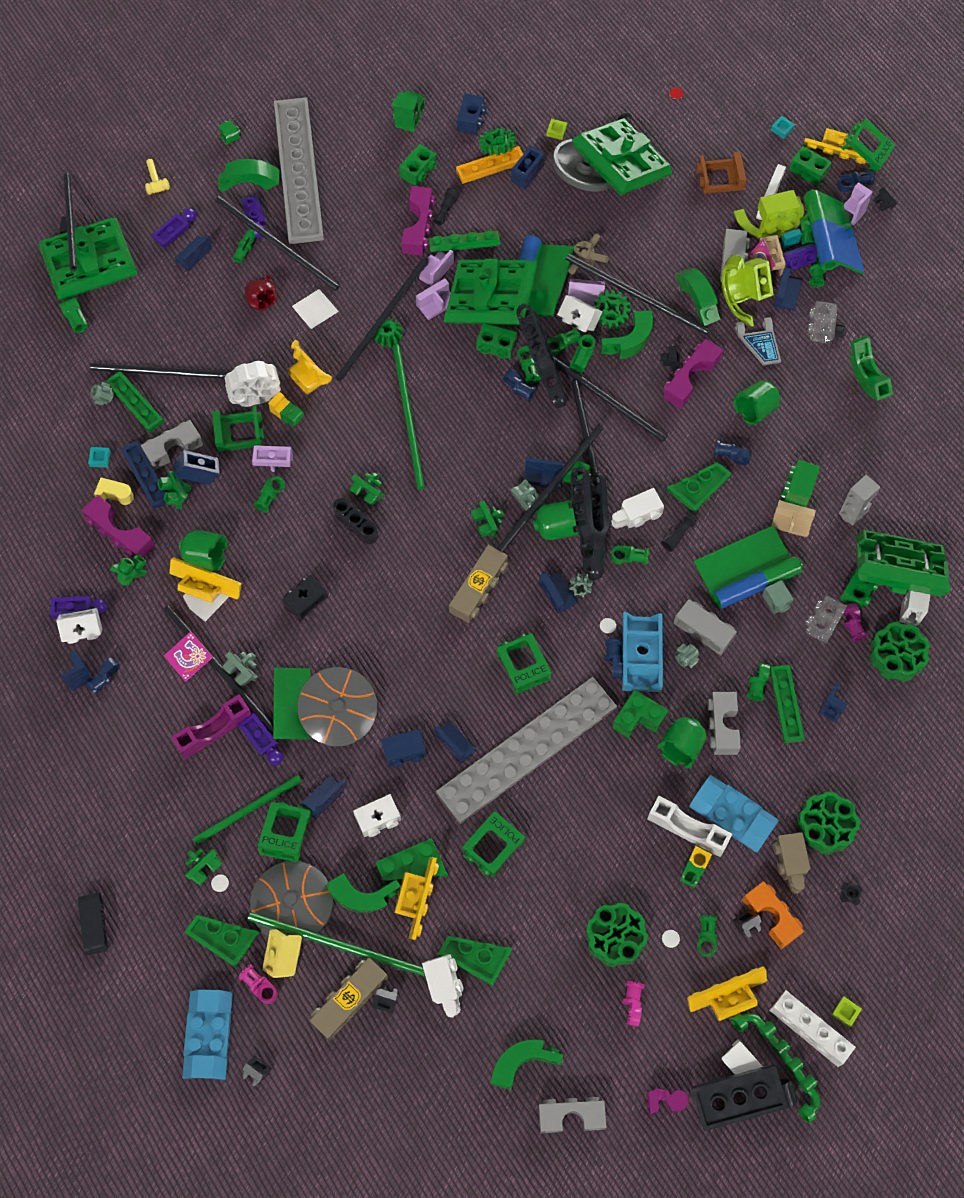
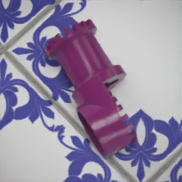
M855 602L844 605L843 611L845 612L843 614H846L844 616L848 621L844 624V627L848 628L852 636V642H859L861 638L864 639L868 636V633L864 631L860 623V610Z

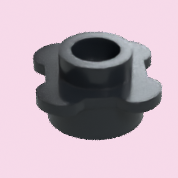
M843 883V892L840 900L843 903L851 902L853 905H858L862 888L859 885Z

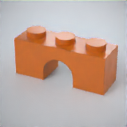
M763 881L747 893L742 901L749 910L757 914L762 911H769L774 914L777 923L768 934L782 950L804 932L802 929L803 925L799 919L793 918L788 912L789 907L787 904L776 897L774 888Z

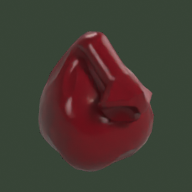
M265 275L262 279L251 280L246 283L245 298L247 303L255 310H266L276 302V288L268 275Z

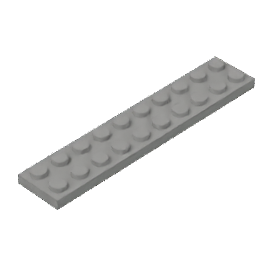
M307 97L274 101L289 244L322 241L324 237Z
M592 677L436 791V794L459 824H462L616 710L617 705Z

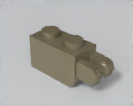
M803 833L779 835L773 843L775 855L778 854L779 858L777 863L778 872L783 876V880H788L792 894H798L804 889V876L810 870Z

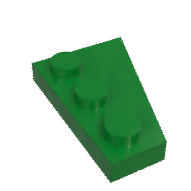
M432 838L375 862L383 882H393L396 879L397 881H402L405 872L425 877L428 861L431 857L437 858L436 863H438L437 873L432 877H448Z
M196 915L184 932L235 968L260 934L256 930H249L241 926L223 923Z
M448 936L438 956L442 957L451 954V958L455 959L457 967L493 986L513 948Z

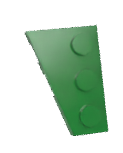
M716 462L698 471L697 474L689 478L686 477L675 485L668 486L667 491L695 513L731 477L732 473Z

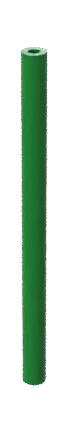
M298 775L195 836L193 838L195 844L198 845L301 783L300 777Z

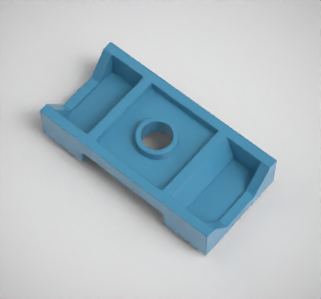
M623 612L622 691L661 692L663 687L662 614L658 613L651 617H634L628 612ZM643 646L647 648L648 653L642 655L638 653L637 648Z

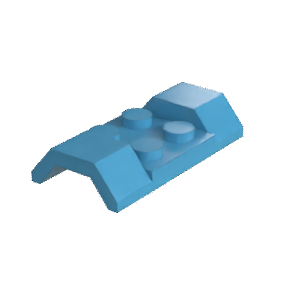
M712 775L707 778L689 806L690 809L711 823L732 833V837L758 853L779 821L763 810L761 806Z
M222 990L190 991L182 1079L226 1080L232 992Z

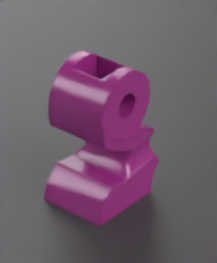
M656 1088L647 1093L648 1116L655 1114L660 1109L659 1101L665 1102L669 1111L673 1113L682 1111L689 1104L688 1095L681 1090H677L670 1095L668 1090Z

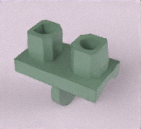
M527 480L511 489V493L526 512L539 497L534 487Z
M231 652L225 655L228 659L222 667L229 674H232L237 668L241 671L235 678L239 685L244 687L251 680L256 682L259 677L248 667L250 666L254 669L257 666L254 663L256 656L253 653L247 655L245 652H242L240 654L242 660Z

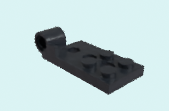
M775 1065L760 1067L691 1087L704 1131L784 1110L797 1103L791 1079H779ZM759 1086L767 1090L766 1094L762 1097L754 1094L755 1089ZM737 1092H742L746 1096L745 1100L741 1103L733 1100V1096ZM716 1098L723 1099L725 1102L722 1108H715L712 1105L713 1100Z

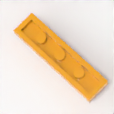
M517 146L511 148V152L506 151L505 155L499 153V156L493 154L492 156L457 166L456 172L462 184L512 168L523 153L520 147Z

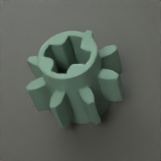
M101 382V384L98 383L92 387L90 395L95 400L94 403L103 406V404L112 401L114 392L109 387L110 384Z
M578 572L576 578L571 577L569 590L574 591V596L584 597L587 592L591 593L592 588L590 586L593 585V580H589L588 574L584 575Z
M683 643L677 648L675 659L682 667L685 668L689 665L692 668L698 663L699 652L692 644L686 647Z

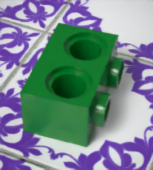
M419 144L399 166L400 177L410 184L417 186L425 180L430 171L435 169L437 165L436 153Z
M802 146L793 157L789 171L819 186L829 173L832 162Z
M482 324L476 341V350L483 354L496 355L502 359H511L517 342V332Z
M856 570L840 600L846 604L855 602L859 610H861L863 605L868 606L872 599V596L869 594L872 590L876 592L880 584L860 581ZM854 593L860 594L861 598L856 597Z

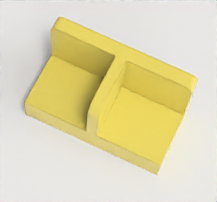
M270 930L262 970L273 978L294 976L302 937L300 935L286 936L279 930Z

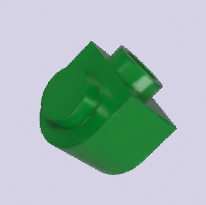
M231 120L225 121L218 126L220 137L226 145L240 139L239 135H241V132L237 125H233Z

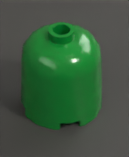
M760 380L737 393L733 402L737 414L741 413L745 418L743 421L749 425H756L778 409L781 398L776 386L769 381Z
M571 499L547 504L537 510L536 519L533 520L535 531L539 530L540 536L543 539L557 540L578 536V532L573 531L576 522L573 508H569V505H572Z
M193 530L188 532L179 543L182 560L189 564L209 571H219L226 558L223 557L224 549H228L226 536Z
M682 717L676 719L661 739L657 748L663 751L661 755L670 763L676 766L680 763L685 765L684 768H691L706 742V731L695 718Z

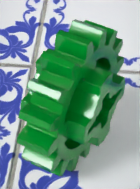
M496 128L494 131L490 129L489 132H484V135H481L479 139L481 151H484V154L490 153V156L493 154L499 156V153L505 155V152H511V148H515L516 144L514 132L511 133L510 129L505 131V128Z
M612 290L611 294L605 291V296L599 294V300L595 299V306H593L600 310L602 305L604 309L598 323L602 322V328L608 325L609 330H611L612 326L618 329L619 323L624 326V320H629L627 314L631 313V309L628 308L630 307V302H626L627 297L624 296L622 298L621 292L616 295L614 290ZM621 307H623V314H622V315H621V312L619 311V310L621 309Z

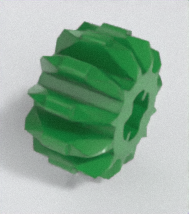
M393 318L390 321L386 319L373 338L376 344H381L382 348L386 345L391 348L392 344H398V341L402 340L403 329L400 327L399 321L394 322Z

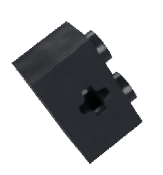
M310 575L307 578H303L294 590L288 591L282 601L284 607L300 622L328 598L326 589Z

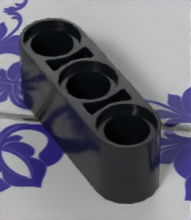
M339 498L335 500L333 508L337 520L364 543H375L378 539L375 523L347 499ZM340 508H346L345 511H338ZM355 519L360 520L357 523H352V521ZM367 531H372V532H373V533L370 534V535L365 534V532H367Z
M101 893L78 897L85 955L107 952L108 940Z

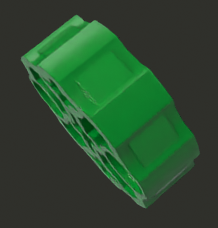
M890 623L887 627L877 632L870 644V662L872 666L879 670L880 675L888 680L909 681L913 676L921 673L929 661V641L920 633L919 628L912 624ZM904 634L910 635L912 639L906 638ZM884 639V643L880 646V641ZM917 658H919V660H918V661H919V662H918V664H917V665H915V663H916V662H915V661H916V659H917ZM887 665H892L895 670H890Z
M825 792L818 796L813 795L805 802L803 809L797 817V828L800 830V833H803L804 842L807 847L816 849L820 854L830 855L832 852L845 850L854 841V837L860 828V819L855 813V806L849 799H843L834 792ZM819 805L817 809L810 811L811 806ZM839 807L846 809L847 815L841 814ZM828 821L831 822V824H829V825H826V824H825V822H828ZM809 832L816 833L818 839H812L809 836ZM842 836H847L845 840L837 842V840Z
M624 903L609 906L603 905L598 908L592 919L589 920L585 934L588 950L591 955L609 967L630 965L636 961L638 955L645 948L648 938L645 920L642 915ZM600 914H609L611 920L607 922L602 921ZM623 916H626L624 923L618 926L623 921ZM631 920L632 922H638L637 928L630 926ZM613 931L615 933L622 932L619 939L618 937L611 938ZM596 942L598 944L603 943L602 950L595 948ZM612 944H615L614 946L611 947V949H610V954H608V953H607V952H608V947L611 946ZM625 948L631 949L633 956L630 958L625 957L622 950Z

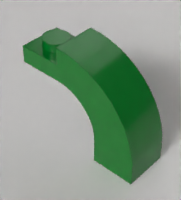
M235 160L225 164V171L219 174L218 189L224 192L238 183L249 182L269 190L279 184V169L260 160Z
M689 268L675 274L680 291L687 292L693 299L701 324L706 326L720 320L716 307L718 301L706 277L696 268Z
M652 310L634 312V329L627 336L603 338L600 347L601 354L613 355L619 353L620 359H625L636 355L644 349L651 336L653 325Z
M864 336L851 341L852 356L849 357L850 363L862 389L876 401L893 395L891 379L879 371L873 359L870 337Z
M344 873L325 885L331 897L340 906L358 913H371L385 908L387 903L384 898L386 897L388 900L399 894L397 890L401 887L396 879L377 892L362 893L352 887Z
M526 1040L517 1043L507 1049L497 1061L490 1085L511 1090L515 1073L522 1064L531 1060H539L561 1066L563 1054H559L560 1050L547 1047V1050H542L544 1044L542 1040Z

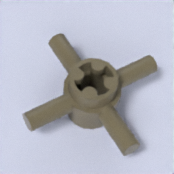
M594 234L589 242L582 241L574 247V256L591 266L595 264V260L607 263L609 259L608 256L595 253L593 247L600 239L598 234ZM572 264L568 272L574 274L578 266Z

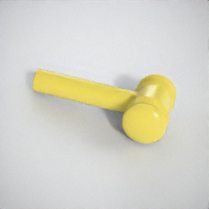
M148 159L146 162L152 182L145 184L146 192L151 195L152 193L155 194L169 190L168 180L166 178L159 180L153 160Z

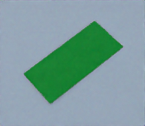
M274 668L273 739L310 740V735L303 728L298 715L299 695L305 683L310 679V668Z

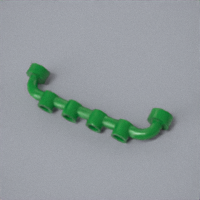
M738 1013L731 1018V1022L739 1032H743L748 1028L747 1022H754L757 1025L760 1034L769 1041L775 1054L783 1060L787 1070L795 1076L802 1090L810 1096L811 1105L804 1104L798 1109L803 1120L810 1124L817 1118L815 1113L820 1106V1097L814 1089L817 1086L814 1077L810 1074L805 1077L800 1070L804 1067L802 1061L796 1056L794 1058L790 1057L787 1053L790 1049L789 1044L783 1038L778 1041L773 1034L777 1031L776 1027L771 1021L768 1020L765 1023L761 1017L754 1013H746L744 1015Z

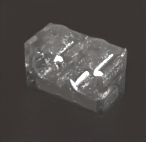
M816 301L814 308H811L809 318L812 319V323L808 325L807 332L810 334V341L831 344L835 335L838 304Z
M827 595L823 601L819 599L814 608L817 611L815 616L810 615L805 624L808 626L806 633L826 644L847 606ZM828 608L833 613H828L825 611V609ZM816 624L823 625L824 629L818 628Z

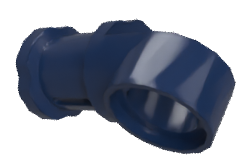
M867 170L863 173L853 172L852 174L842 175L838 180L837 188L841 192H849L857 183L873 185V171ZM847 181L850 185L844 186L841 182Z
M508 370L505 373L503 380L514 388L513 394H519L526 398L527 402L531 401L537 388L523 383L524 381L513 370Z
M717 440L714 456H728L729 459H733L739 465H747L750 462L751 452L744 448L735 447L733 442L728 444Z
M608 639L605 641L607 654L604 656V660L613 663L612 678H622L623 661L620 656L622 641Z
M113 657L107 659L101 665L98 674L90 681L85 682L86 686L97 696L103 687L111 684L108 678L119 669L120 664Z

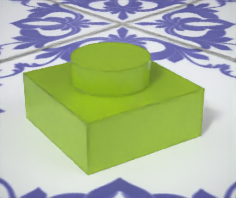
M551 119L547 136L563 140L568 123Z
M842 997L831 1015L850 1028L862 1009L846 997Z

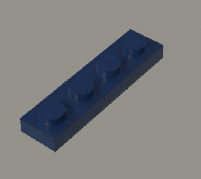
M136 441L121 448L153 510L165 505L164 495L166 492L159 489L157 485L159 479L139 442Z

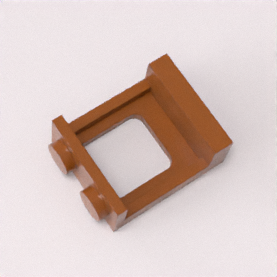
M734 152L732 159L705 161L704 155H700L699 162L696 163V172L700 174L699 187H702L703 194L744 190L746 176L741 152ZM726 170L728 184L708 186L707 171Z

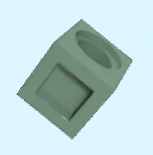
M782 580L766 587L762 594L773 614L777 612L784 613L791 608L793 597Z

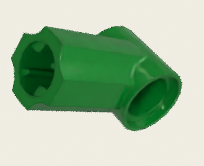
M73 297L60 303L61 311L64 317L68 319L74 333L84 332L88 324L77 299Z
M584 335L580 338L578 348L570 363V367L578 373L585 371L591 356L594 354L595 338L593 336Z

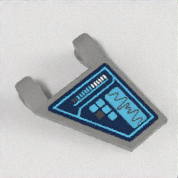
M770 317L764 318L762 325L765 331L745 334L744 322L736 323L735 332L763 366L781 363Z

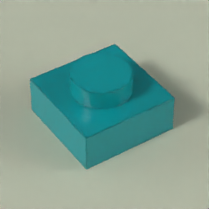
M781 116L771 126V131L785 139L794 129L795 124Z
M799 229L789 230L783 234L780 242L782 249L799 244L802 235Z
M91 447L89 466L108 468L110 449Z

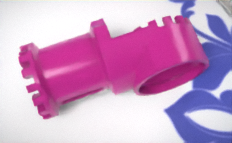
M252 964L245 967V971L242 970L238 979L240 981L243 980L251 987L250 991L263 1003L271 1004L277 999V989L264 976L261 977L254 970ZM266 988L273 990V996L270 999L262 997V992Z
M626 981L627 992L622 1003L630 1005L628 1014L630 1017L627 1018V1024L639 1027L642 1013L640 996L645 985L639 982L637 984L634 982L633 984V981Z

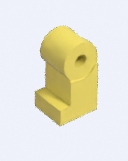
M100 478L94 493L95 496L99 495L105 501L106 499L119 501L122 505H128L134 500V495L129 485L105 478Z

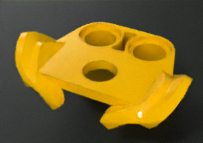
M294 340L291 348L294 349L293 358L297 359L298 362L288 368L287 371L294 382L308 395L319 386L328 384L332 380V376L323 372L300 348L299 341Z

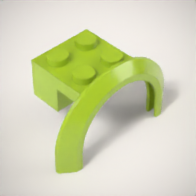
M794 190L760 197L758 211L762 221L759 229L750 223L744 209L734 211L740 227L747 231L748 234L758 238L774 235L782 238L785 232L796 230L800 226V218L804 216L802 202L799 196L796 197Z
M732 255L726 260L722 272V289L726 302L733 314L749 326H754L752 316L744 313L737 303L751 298L760 301L774 295L769 261L755 258L744 262L743 257Z

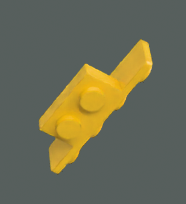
M826 128L822 142L808 138L804 140V145H806L807 149H820L828 155L834 153L838 154L842 159L848 160L852 158L856 159V162L860 164L868 163L850 146L845 150L841 149L845 143L844 138L848 135L846 133Z
M173 557L171 559L170 574L182 578L178 584L179 591L213 603L220 594L234 599L240 597V582L189 564L178 558Z
M429 858L425 877L407 872L404 873L394 913L413 918L408 939L416 940V936L419 937L421 934L422 924H420L421 917L425 916L428 904H425L427 895L430 896L433 889L431 879L438 870L437 858Z
M765 967L752 969L746 974L735 976L726 982L715 984L709 989L692 994L687 998L689 1010L694 1012L710 1005L718 1020L721 1021L757 1006V999L750 988L767 981Z

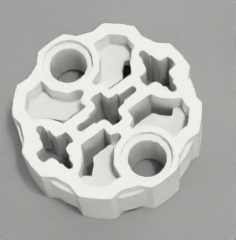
M264 361L241 364L230 373H227L224 378L230 402L245 407L266 403L281 390L276 367L273 364H266Z

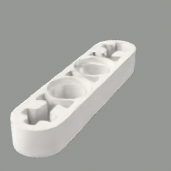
M777 165L765 196L777 193L786 170L785 166ZM758 211L756 219L762 220Z

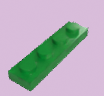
M493 230L482 233L470 232L463 235L452 234L445 237L435 236L429 238L431 253L500 245L498 231Z
M120 371L105 381L107 384H110L109 387L112 388L114 394L149 433L164 423L161 416Z
M790 665L770 667V677L784 744L802 742L805 738Z

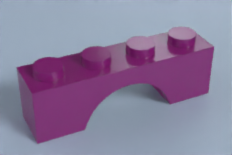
M411 186L409 197L410 211L414 212L420 219L414 226L404 229L401 243L402 254L423 256L424 249H427L428 238H426V234H430V224L428 222L432 220L433 216L431 206L435 205V195H432V188Z
M707 339L702 344H697L693 351L694 354L685 359L684 366L676 370L673 380L671 382L668 381L663 388L665 391L663 398L680 409L683 408L692 396L693 386L689 381V376L701 370L712 371L722 358L723 349Z
M96 495L82 509L85 522L90 526L95 525L98 528L97 531L102 536L111 538L110 541L117 548L121 546L129 558L133 559L135 555H140L144 558L154 548L155 544L152 538L139 527L124 531L112 526L115 513L111 505L99 495Z
M239 694L224 703L221 709L208 721L193 727L187 726L171 736V739L184 760L238 727L239 723L252 714Z

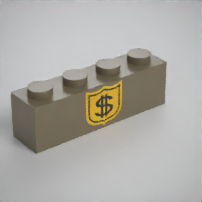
M488 545L449 604V613L467 623H470L472 618L475 619L480 612V605L482 603L485 604L490 596L489 591L497 586L499 582L498 577L501 572H506L509 566L508 555Z
M370 958L366 961L363 959L356 966L355 969L357 971L352 976L348 975L341 982L340 985L342 987L337 992L333 991L326 998L327 1003L322 1008H316L311 1014V1024L329 1041L388 979V975Z

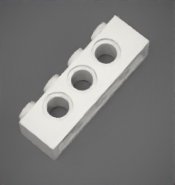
M785 991L769 1010L837 1067L843 1065L856 1048L788 991Z

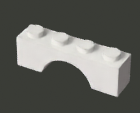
M658 796L648 816V820L719 857L723 854L732 836V833L715 824H705L689 817L676 804L661 796Z

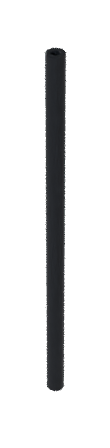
M65 173L63 177L70 270L76 271L77 258L70 174Z
M220 196L215 199V202L335 291L338 290L339 284Z
M567 255L565 260L697 331L705 335L707 334L709 328L575 256Z
M422 258L336 375L335 379L341 382L427 265V260Z
M554 356L556 367L662 442L665 441L667 438L665 434Z
M90 363V371H120L122 373L224 379L227 373H230Z
M572 381L571 385L585 441L590 435L579 383L578 381ZM591 444L586 450L591 473H599L593 444ZM599 477L594 480V486L599 484ZM600 495L597 496L598 503L601 500Z
M598 424L496 548L497 550L505 551L604 428Z
M170 605L165 607L164 611L185 635L190 631L195 635ZM202 643L213 657L208 662L237 695L240 694L248 708L255 713L261 723L273 734L274 724Z

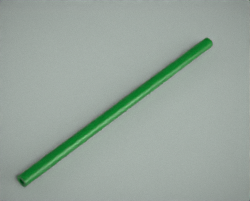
M395 344L393 345V352L418 490H423L425 487L400 345Z
M250 912L248 921L292 935H300L302 938L426 977L421 966Z

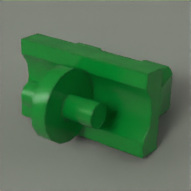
M169 471L168 476L160 478L157 483L160 490H168L164 495L166 504H174L176 509H181L183 501L189 497L190 484L183 483L182 480L176 478L175 471Z
M375 472L372 475L366 473L364 478L368 480L367 482L355 474L352 476L351 479L354 482L349 490L360 496L364 488L367 489L368 493L363 500L373 506L379 498L383 500L385 497L383 493L373 487L374 485L377 487L382 485L379 481L380 475Z
M485 501L479 502V507L471 511L472 519L474 522L484 520L485 523L478 526L481 537L491 535L492 538L498 536L496 533L498 530L497 526L502 524L501 519L504 517V513L501 510L496 511L495 507H492L489 511Z
M135 555L132 560L123 558L119 564L112 565L110 570L118 573L117 580L120 584L124 586L130 585L133 579L146 575L147 571L143 568L146 560L140 555Z
M200 848L195 853L189 850L187 853L190 858L185 863L190 866L195 861L196 864L184 875L198 885L202 884L208 877L200 870L207 864L214 872L222 865L214 849H211L201 859L199 857L204 852Z

